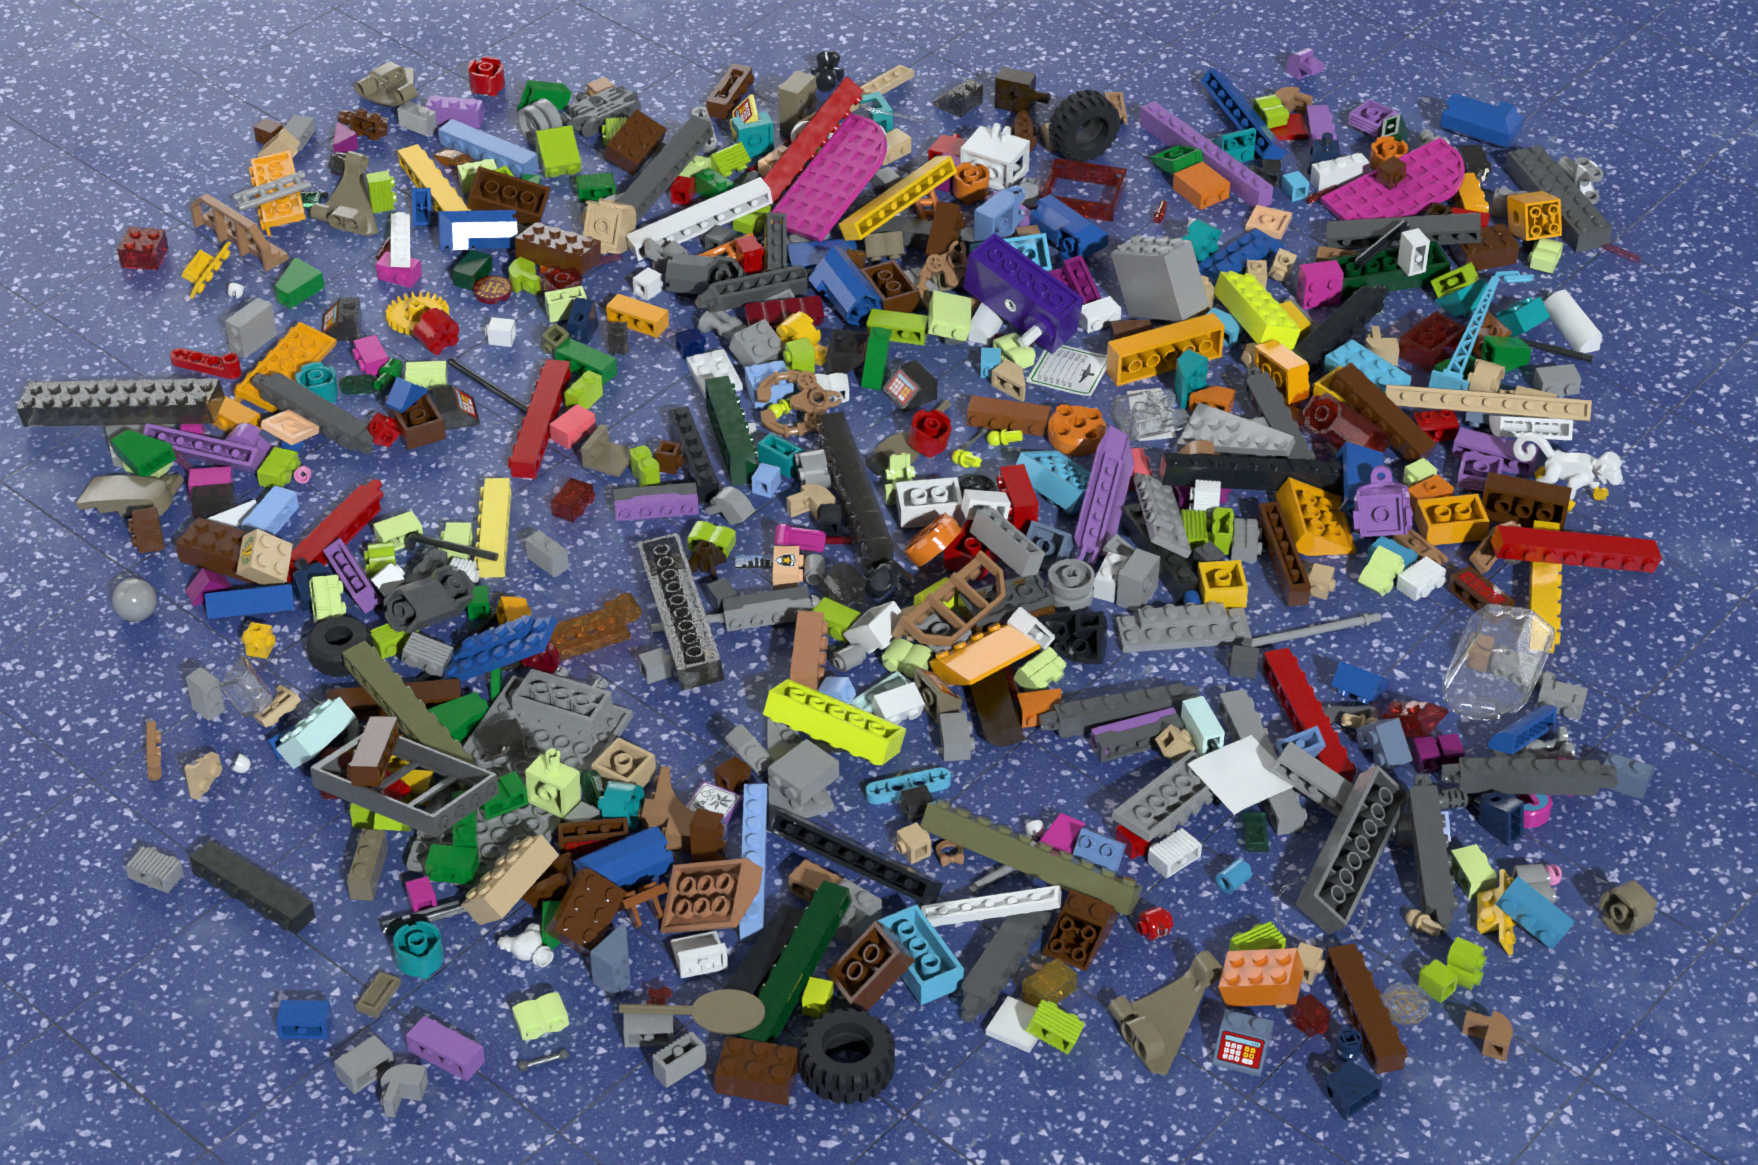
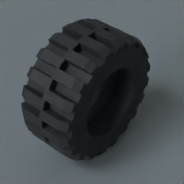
M1093 90L1076 91V94L1068 95V98L1066 100L1063 99L1059 107L1054 109V115L1050 117L1051 124H1049L1048 128L1049 138L1054 146L1069 160L1088 162L1089 159L1094 160L1098 155H1103L1104 151L1112 146L1111 143L1116 140V134L1120 130V116L1115 106L1100 92ZM1092 118L1089 125L1077 134L1081 125Z
M850 1008L849 1011L837 1009L832 1014L827 1012L821 1015L820 1020L818 1018L810 1024V1027L806 1028L801 1039V1072L803 1073L805 1083L809 1085V1088L815 1094L819 1092V1097L828 1100V1098L832 1099V1102L837 1104L847 1102V1105L854 1104L855 1101L862 1103L868 1101V1097H876L881 1093V1090L887 1088L889 1081L894 1075L895 1041L890 1033V1029L885 1023L882 1024V1020L875 1015L871 1017L869 1012L863 1010L862 1012H856V1009ZM843 1049H853L867 1055L865 1059L855 1063L836 1062L828 1056Z

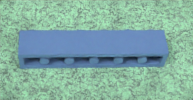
M451 119L438 129L440 145L479 161L494 159L497 168L506 165L512 174L522 178L523 174H533L539 169L537 153Z

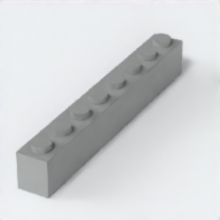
M1245 689L1220 693L1218 710L1233 742L1252 735L1277 760L1276 747L1269 740L1267 728L1262 726L1261 716L1254 709L1252 697L1248 696ZM1293 788L1261 801L1277 836L1303 831L1304 821L1307 820V813L1305 808L1301 807L1298 793Z

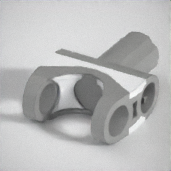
M1567 156L1560 158L1557 162L1558 166L1592 204L1598 203L1599 194L1595 190L1593 182H1599L1603 179L1602 169L1586 157L1576 158L1575 162Z

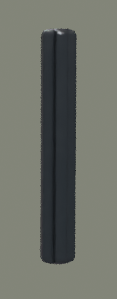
M1406 220L1400 222L1357 257L1355 263L1359 267H1363L1401 236L1402 232L1407 231L1410 228V224Z
M467 898L382 921V932L384 935L397 932L406 924L409 926L417 925L416 922L419 921L430 923L465 913L467 911L461 904Z

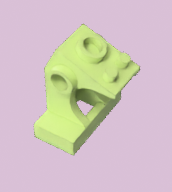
M902 453L897 456L892 454L889 457L888 469L885 470L886 482L890 481V484H885L886 505L896 504V482L913 481L912 478H915L914 466H910V454Z

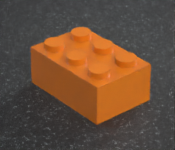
M1297 948L1228 951L1218 987L1226 1007L1296 1004L1305 968Z

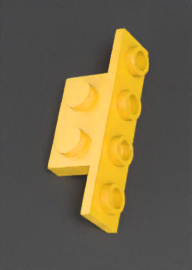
M228 241L215 258L199 250L184 269L181 276L195 284L190 298L193 299L197 293L201 294L206 286L205 282L209 283L214 276L213 272H218L223 263L221 261L227 260L231 253L228 250L231 242Z
M1504 869L1499 870V888L1477 893V929L1480 934L1499 930L1500 943L1508 955H1513V944L1516 943L1513 926L1516 925V921L1496 906L1495 903L1514 879L1509 877Z

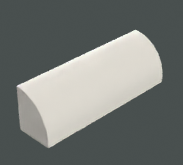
M1566 289L1552 294L1544 303L1550 315L1549 319L1572 348L1577 352L1583 353L1598 351L1602 334Z
M981 303L971 320L968 340L991 345L1005 319L984 303Z
M1489 415L1491 431L1497 437L1518 438L1523 433L1534 432L1540 434L1545 439L1572 440L1573 420Z

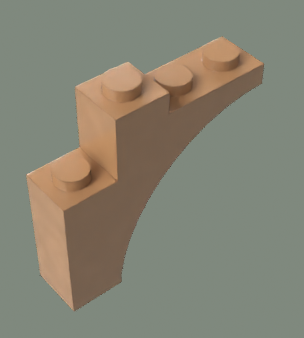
M661 766L660 774L655 776L654 787L656 792H652L651 799H645L643 808H639L638 821L642 822V830L652 826H657L668 842L666 850L691 852L689 824L695 812L682 804L671 787L670 767Z

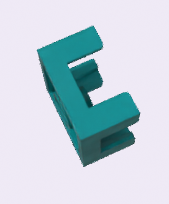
M874 92L862 95L863 98L860 100V104L872 102L871 116L866 118L874 120L884 128L886 133L892 131L893 109L881 93Z
M766 111L759 112L758 116L761 121L745 124L741 117L732 118V127L737 133V143L742 142L749 158L766 155L774 149L773 121Z

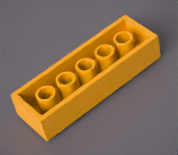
M1214 313L1109 341L1106 373L1116 386L1176 370L1177 359L1187 349L1207 357L1208 361L1222 357L1225 326Z

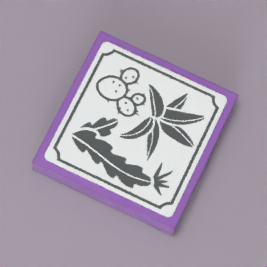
M703 781L685 806L693 812L700 808L724 814V824H727L744 802V796Z

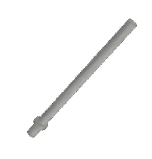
M1364 613L1361 617L1252 639L1251 647H1259L1360 625L1369 626L1370 623L1381 621L1380 613L1370 615Z

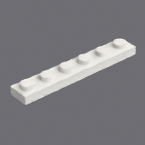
M404 212L391 214V267H410V214Z
M1057 885L923 905L921 911L931 925L937 927L1060 908L1062 892L1060 886Z

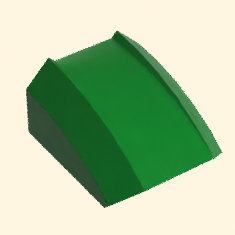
M1179 144L1151 156L1150 159L1161 169L1174 176V173L1202 162L1203 155L1200 148Z

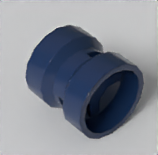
M1345 1028L1338 1033L1335 1054L1340 1061L1346 1063L1348 1061L1355 1062L1359 1059L1362 1035L1357 1030Z

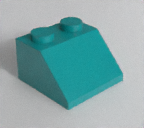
M1482 278L1469 286L1435 299V302L1454 317L1462 314L1463 317L1469 316L1474 313L1473 309L1477 308L1487 288V281L1485 278Z

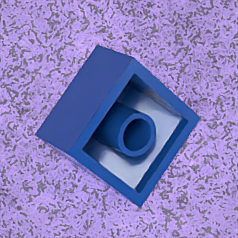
M1340 661L1331 686L1336 687V692L1348 697L1349 693L1357 695L1356 700L1369 704V701L1377 702L1390 679Z

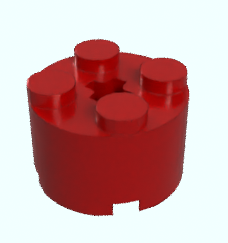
M481 57L482 60L477 62L476 59L472 60L468 65L471 92L474 94H488V96L498 95V92L505 86L503 63L501 64L500 60L495 57Z
M432 308L427 310L420 316V323L414 326V336L434 355L440 354L448 346H455L459 341L457 337L459 334L458 323L442 309Z
M926 409L918 411L913 416L907 443L917 452L924 454L928 458H933L947 448L952 431L951 421L941 411L932 409V412H925Z

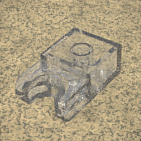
M1170 389L1152 393L1150 390L1115 397L1110 414L1120 431L1128 434L1129 441L1182 430L1191 418L1185 409H1171L1175 403L1176 395Z

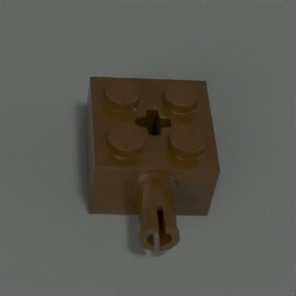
M1002 67L995 78L994 108L1017 113L1024 110L1030 113L1035 102L1048 105L1050 101V93L1036 91V73Z

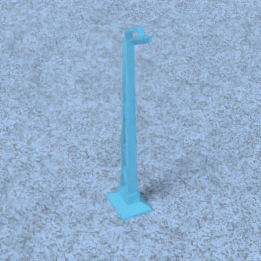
M1500 271L1491 277L1447 369H1444L1443 373L1433 370L1428 388L1467 391L1469 381L1463 380V372L1499 283V277H1504L1503 283L1533 281L1534 274L1520 275L1519 271Z

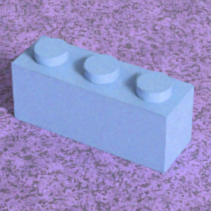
M274 486L265 495L263 500L255 506L250 515L243 520L242 529L247 532L259 529L275 536L299 508L297 493Z

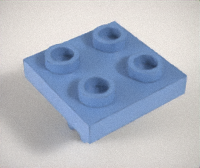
M1084 827L1081 828L1073 852V858L1080 861L1081 859L1092 861L1095 867L1111 869L1116 872V875L1126 844Z

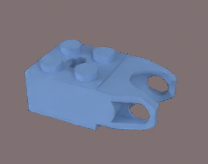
M1018 185L1005 188L976 208L974 212V242H984L993 233L1002 239H1007L1015 232V228L1020 224L1025 215V210L1018 208L1025 197V188ZM1014 191H1019V192H1021V193H1018V194H1015V195H1014V193H1012V192H1014Z

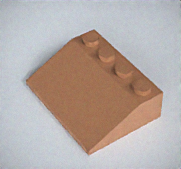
M746 858L673 865L660 932L676 933L736 928L760 890L763 868Z

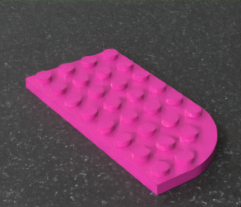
M852 113L848 115L772 210L774 213L786 214L787 232L822 242L878 171L885 159L887 140L878 123L870 118Z
M1439 137L1398 158L1406 163V179L1391 189L1377 180L1376 169L1320 197L1321 204L1341 221L1416 216L1430 209L1434 202L1442 203L1451 198L1460 189L1465 174L1464 161L1455 148Z

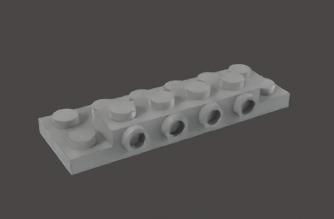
M1137 472L1133 480L1151 542L1188 558L1191 548L1172 487L1162 485L1159 480L1150 475H1142Z
M1209 601L1201 605H1196L1193 602H1189L1184 606L1166 604L1164 607L1159 608L1147 605L1142 609H1138V615L1116 617V626L1123 653L1243 644L1244 638L1252 639L1244 608L1225 609L1223 603H1217L1216 601Z
M1194 751L1189 752L1114 810L1111 818L1147 842L1155 836L1159 838L1164 835L1169 836L1175 830L1177 824L1183 826L1190 814L1197 815L1204 803L1209 805L1215 797L1212 790L1187 765L1201 756Z

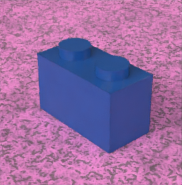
M281 1000L276 1021L279 1038L328 1039L332 1021L330 1001Z

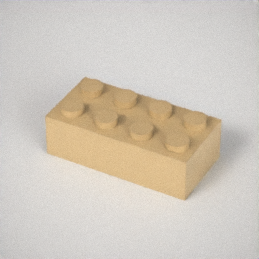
M542 834L534 837L528 836L522 841L518 839L513 842L508 848L510 851L507 855L501 856L494 863L496 867L480 878L481 883L477 887L467 892L465 895L467 899L461 905L478 925L503 919L559 856Z

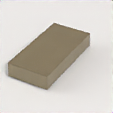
M379 971L356 1003V1011L378 1018L401 986V978Z

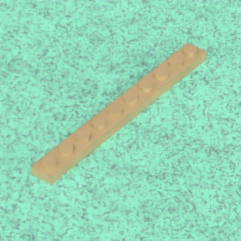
M898 65L861 86L860 88L864 90L861 96L874 92H880L883 95L913 78L914 70ZM858 103L856 106L853 104L849 110L852 112L867 103ZM816 112L803 118L797 123L801 121H809Z
M1386 385V396L1398 407L1590 422L1592 400Z

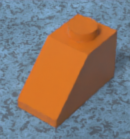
M1213 386L1193 392L1190 395L1189 411L1194 412L1200 402L1231 413L1234 406L1235 390Z
M1061 688L1017 694V712L1022 728L1039 726V715L1054 711V704L1061 703Z

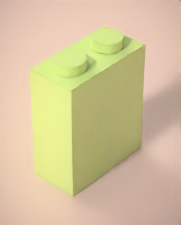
M933 290L929 303L928 334L966 341L971 328V298Z

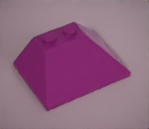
M1082 255L1064 260L1062 268L1049 272L1083 297V305L1102 299Z

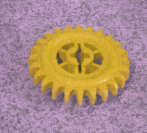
M412 291L411 298H408L406 293H404V300L397 296V303L392 300V306L388 304V309H386L388 325L393 330L398 331V333L402 334L405 332V335L413 334V336L415 324L418 325L420 323V316L427 310L438 308L439 310H444L449 315V306L446 300H443L441 296L437 300L435 293L430 298L429 292L423 297L421 291L418 297Z

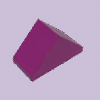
M337 123L333 141L335 159H340L349 151L353 152L359 148L357 133L341 123Z
M202 568L185 592L191 604L196 606L205 603V593L233 591V588L225 576Z

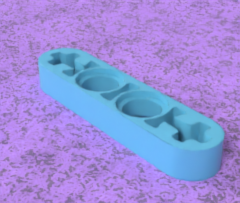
M940 767L872 782L866 786V800L876 805L944 790L951 784V772L946 768ZM916 781H922L925 784L922 786H916L913 783ZM894 786L903 787L900 791H895L892 788Z

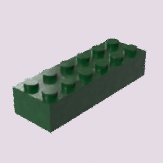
M1437 241L1430 242L1426 272L1408 276L1397 264L1399 247L1382 250L1363 267H1359L1355 263V259L1361 254L1329 258V261L1337 260L1344 273L1341 299H1349L1354 292L1367 285L1374 288L1378 284H1382L1389 288V292L1432 285L1431 280L1450 271L1451 263Z
M729 376L705 379L706 411L731 486L752 483V476L758 468V464L755 462V458H758L757 447L753 446L752 433H748V421H744L745 414L743 408H740L739 395H736L735 384L731 383Z

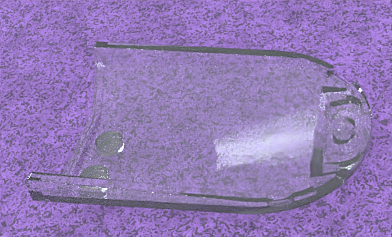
M1487 604L1468 619L1442 683L1444 701L1451 706V710L1456 714L1474 720H1494L1502 718V714L1510 711L1515 713L1527 703L1555 640L1554 628L1532 609Z

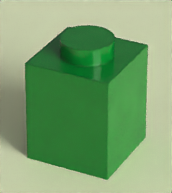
M488 585L475 586L472 591L474 598L467 605L469 620L485 619L490 615Z

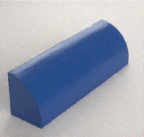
M292 584L205 593L207 619L295 610Z
M1553 705L1539 706L1494 735L1490 739L1487 748L1509 755L1515 754L1555 727L1557 707Z

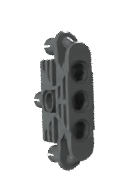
M620 86L616 90L611 87L593 96H589L584 91H581L576 96L578 102L569 107L570 116L563 112V114L560 113L563 125H572L574 133L582 131L583 136L591 137L603 132L602 125H606V118L626 117L628 120L636 109L641 110V103L638 101L637 92H630L624 86Z

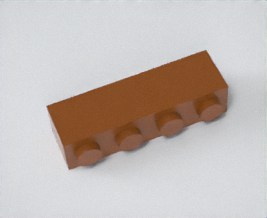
M972 395L967 409V426L986 427L987 429L1000 431L1003 429L1007 431L1021 430L1023 434L1046 437L1051 406Z

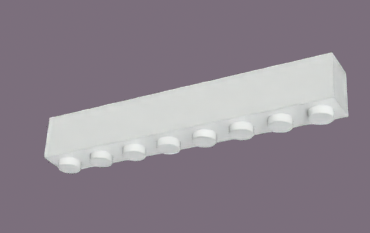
M759 177L626 235L629 249L636 259L640 261L647 258L645 255V241L649 238L664 248L673 240L680 244L712 230L716 225L721 226L772 204L770 188Z

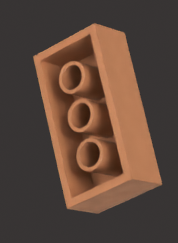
M798 611L790 680L818 691L820 680L824 681L825 667H822V665H826L827 652H824V650H828V637L824 636V634H828V621H824V612Z

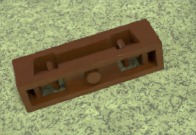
M735 63L731 64L706 100V107L710 117L728 119L737 104H740L741 98L747 93L750 85L754 83L752 67Z

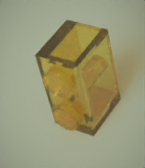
M1057 958L1051 963L1045 964L1041 970L1034 975L1028 976L1023 981L1022 999L1036 1008L1042 999L1058 1004L1077 990L1078 974Z

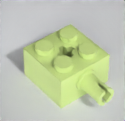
M549 749L545 755L540 754L525 771L529 803L564 819L581 802L580 772L573 767L560 763L559 750Z

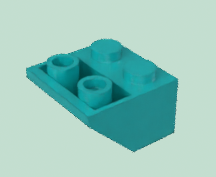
M1251 128L1224 134L1212 140V143L1240 163L1254 159L1256 129Z
M1531 296L1522 300L1521 304L1519 301L1509 305L1508 310L1503 309L1496 313V318L1512 331L1510 335L1513 337L1529 331L1550 318L1541 297L1532 299Z
M1189 349L1177 359L1175 393L1180 407L1183 409L1189 405L1191 393L1207 388L1206 376L1209 370L1207 366L1208 358Z
M772 433L757 443L758 462L780 467V474L787 478H791L796 474V467H800V465H796L794 454L807 451Z

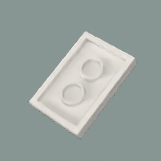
M724 349L686 357L687 365L705 399V379L729 376L731 383L735 384L736 391L743 390L742 382Z

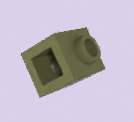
M554 322L541 336L542 349L547 354H552L555 357V349L569 338L568 332Z

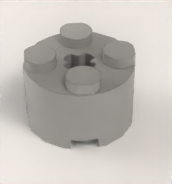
M823 449L794 454L796 465H800L796 469L798 478L803 481L800 482L801 486L817 484L826 489L831 488L830 474H828L827 460Z

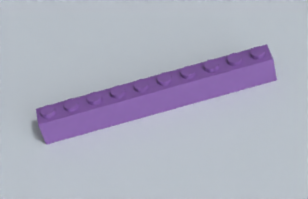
M1153 101L1141 107L1140 126L1171 148L1179 144L1200 148L1204 163L1230 182V191L1254 209L1256 205L1267 207L1272 204L1273 186L1157 102Z

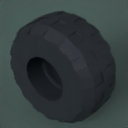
M338 616L320 622L314 627L307 638L308 656L312 666L322 674L330 675L331 677H348L351 673L345 668L342 652L363 641H366L373 647L371 631L366 624L352 617Z

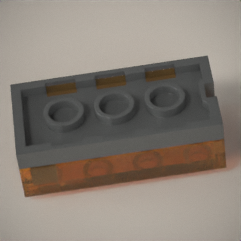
M1039 574L1027 577L1018 576L1005 580V598L971 628L972 635L988 631L987 627L995 623L1008 625V620L1019 607L1025 609L1037 620L1038 616L1054 614L1055 597L1048 587L1044 588V581ZM996 583L975 589L989 604L997 598ZM961 593L958 597V614L964 623L967 624L982 610Z

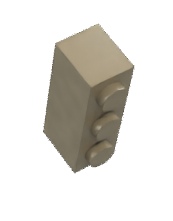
M362 828L347 879L350 899L374 900L388 852L385 830Z

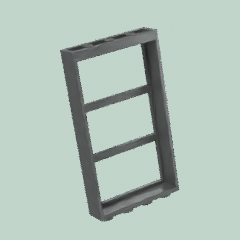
M363 734L310 767L313 787L434 837L439 836L499 794L497 774L399 736L392 756L410 763L384 779L380 786H374L371 789L364 786H352L351 781L342 778L347 775V765L351 763L353 751L357 749L358 739ZM418 766L447 777L408 804L379 793ZM455 781L472 787L434 814L417 809L421 804Z

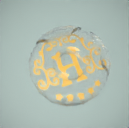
M1398 982L1388 986L1382 995L1383 1005L1388 1007L1390 1019L1396 1023L1403 1025L1417 1024L1428 1016L1430 1009L1429 995L1416 984L1409 983V985H1403V982Z

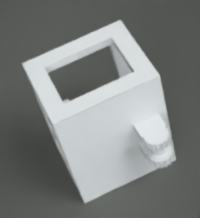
M994 123L992 129L980 126L961 147L960 164L971 162V165L976 166L983 164L990 171L989 187L1003 190L1016 186L1029 171L1030 140L1011 135V128L1009 126H1005L1003 132H1000L1001 126L999 123ZM1023 155V166L1015 164Z

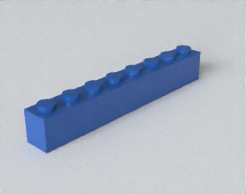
M1211 67L1200 82L1240 131L1251 128L1256 129L1255 150L1263 159L1278 165L1288 152L1228 77Z

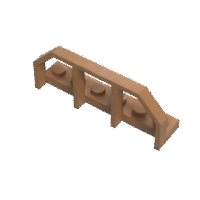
M206 193L190 205L194 227L197 228L205 224L216 231L218 242L221 243L226 239L238 245L240 256L251 253L261 259L264 271L267 272L288 260V253L267 241L256 223ZM202 202L212 208V210L202 215L200 206Z
M980 550L969 564L957 574L954 572L950 579L934 593L930 592L925 601L907 616L903 615L891 635L899 640L903 635L907 637L911 634L921 644L950 647L1003 601L1006 596L1003 570ZM981 565L992 573L996 579L997 598L990 604L967 582L970 579L973 581L979 576ZM957 590L961 591L982 610L967 624L942 603L944 601L946 603L949 602ZM938 612L958 631L952 637L925 634L916 624L922 625L929 617V613L935 614Z

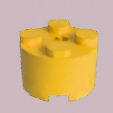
M799 311L796 314L792 313L776 329V334L784 344L808 337L814 347L821 339L820 330L816 331L812 324L814 320L807 314Z

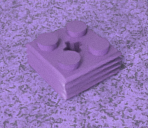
M1368 99L1349 113L1350 119L1348 124L1356 130L1369 133L1371 137H1378L1382 133L1383 120L1396 116L1398 112Z
M1463 452L1457 487L1466 491L1477 490L1484 493L1488 472L1502 474L1504 459Z

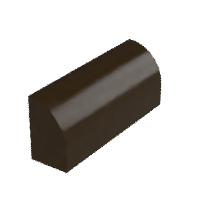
M1000 669L970 685L986 740L995 746H1009L1025 740L1003 670Z

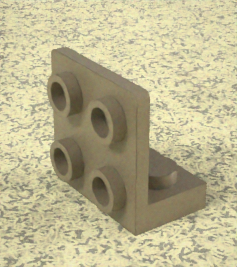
M600 424L581 447L583 467L620 477L631 463L630 449L632 448L609 442L608 426Z

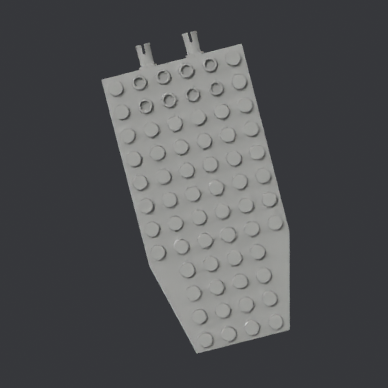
M559 666L553 674L531 668L525 679L512 676L462 749L466 754L469 753L473 757L478 767L497 774V780L503 775L516 771L525 787V771L540 754L545 755L549 749L559 750L560 763L573 767L580 772V793L582 796L592 780L591 764L618 737L620 738L633 718V710L612 704V692L605 690L608 687V682L604 678L602 680L601 677L596 678L593 685L590 686L566 679L569 672L565 667L561 669V666ZM448 786L430 798L428 806L424 811L434 814L452 801V792H454L452 788ZM531 803L487 821L478 808L479 867L474 884H452L467 889L477 887L481 883L480 878L496 867L494 863L501 856L507 855L510 851L508 848L513 842L518 839L522 841L528 836L534 837L540 834L550 842L558 833V824L564 823L565 820ZM453 826L437 837L418 830L416 841L413 843L407 860V870L426 875L425 863L431 844L453 846Z

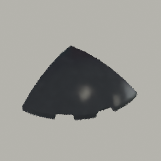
M1080 610L1038 616V621L1055 636V639L1049 646L1058 655L1080 664H1103L1107 644V618L1103 611L1082 614Z

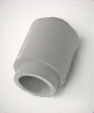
M818 554L809 555L804 560V578L810 585H819L825 578V559Z
M851 644L835 652L833 665L837 670L846 672L862 664L863 660L866 659L864 648L860 644Z

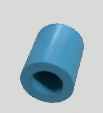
M1236 859L1216 875L1218 887L1227 894L1233 893L1252 877L1251 867L1246 861Z

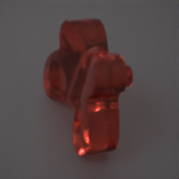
M662 987L659 990L649 989L650 1000L646 1004L667 1005L666 1001L672 996V989L669 987Z

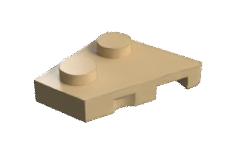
M282 685L278 686L276 690L279 694L274 700L268 698L253 717L257 723L265 728L278 722L279 717L294 710L296 704L301 701L296 693Z
M210 752L203 758L197 759L195 765L187 764L184 767L191 798L199 800L209 790L216 777L220 776L222 765L219 754Z

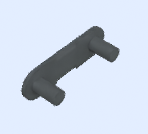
M1327 704L1323 711L1325 715L1329 716L1330 722H1341V717L1345 713L1357 716L1362 714L1365 715L1366 719L1369 717L1378 718L1379 715L1377 708L1371 704H1366L1365 706H1333L1332 704Z

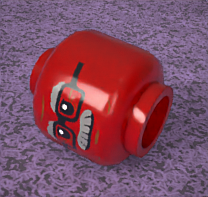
M1159 906L1141 912L1136 923L1138 933L1150 941L1169 935L1173 927V919L1170 912Z

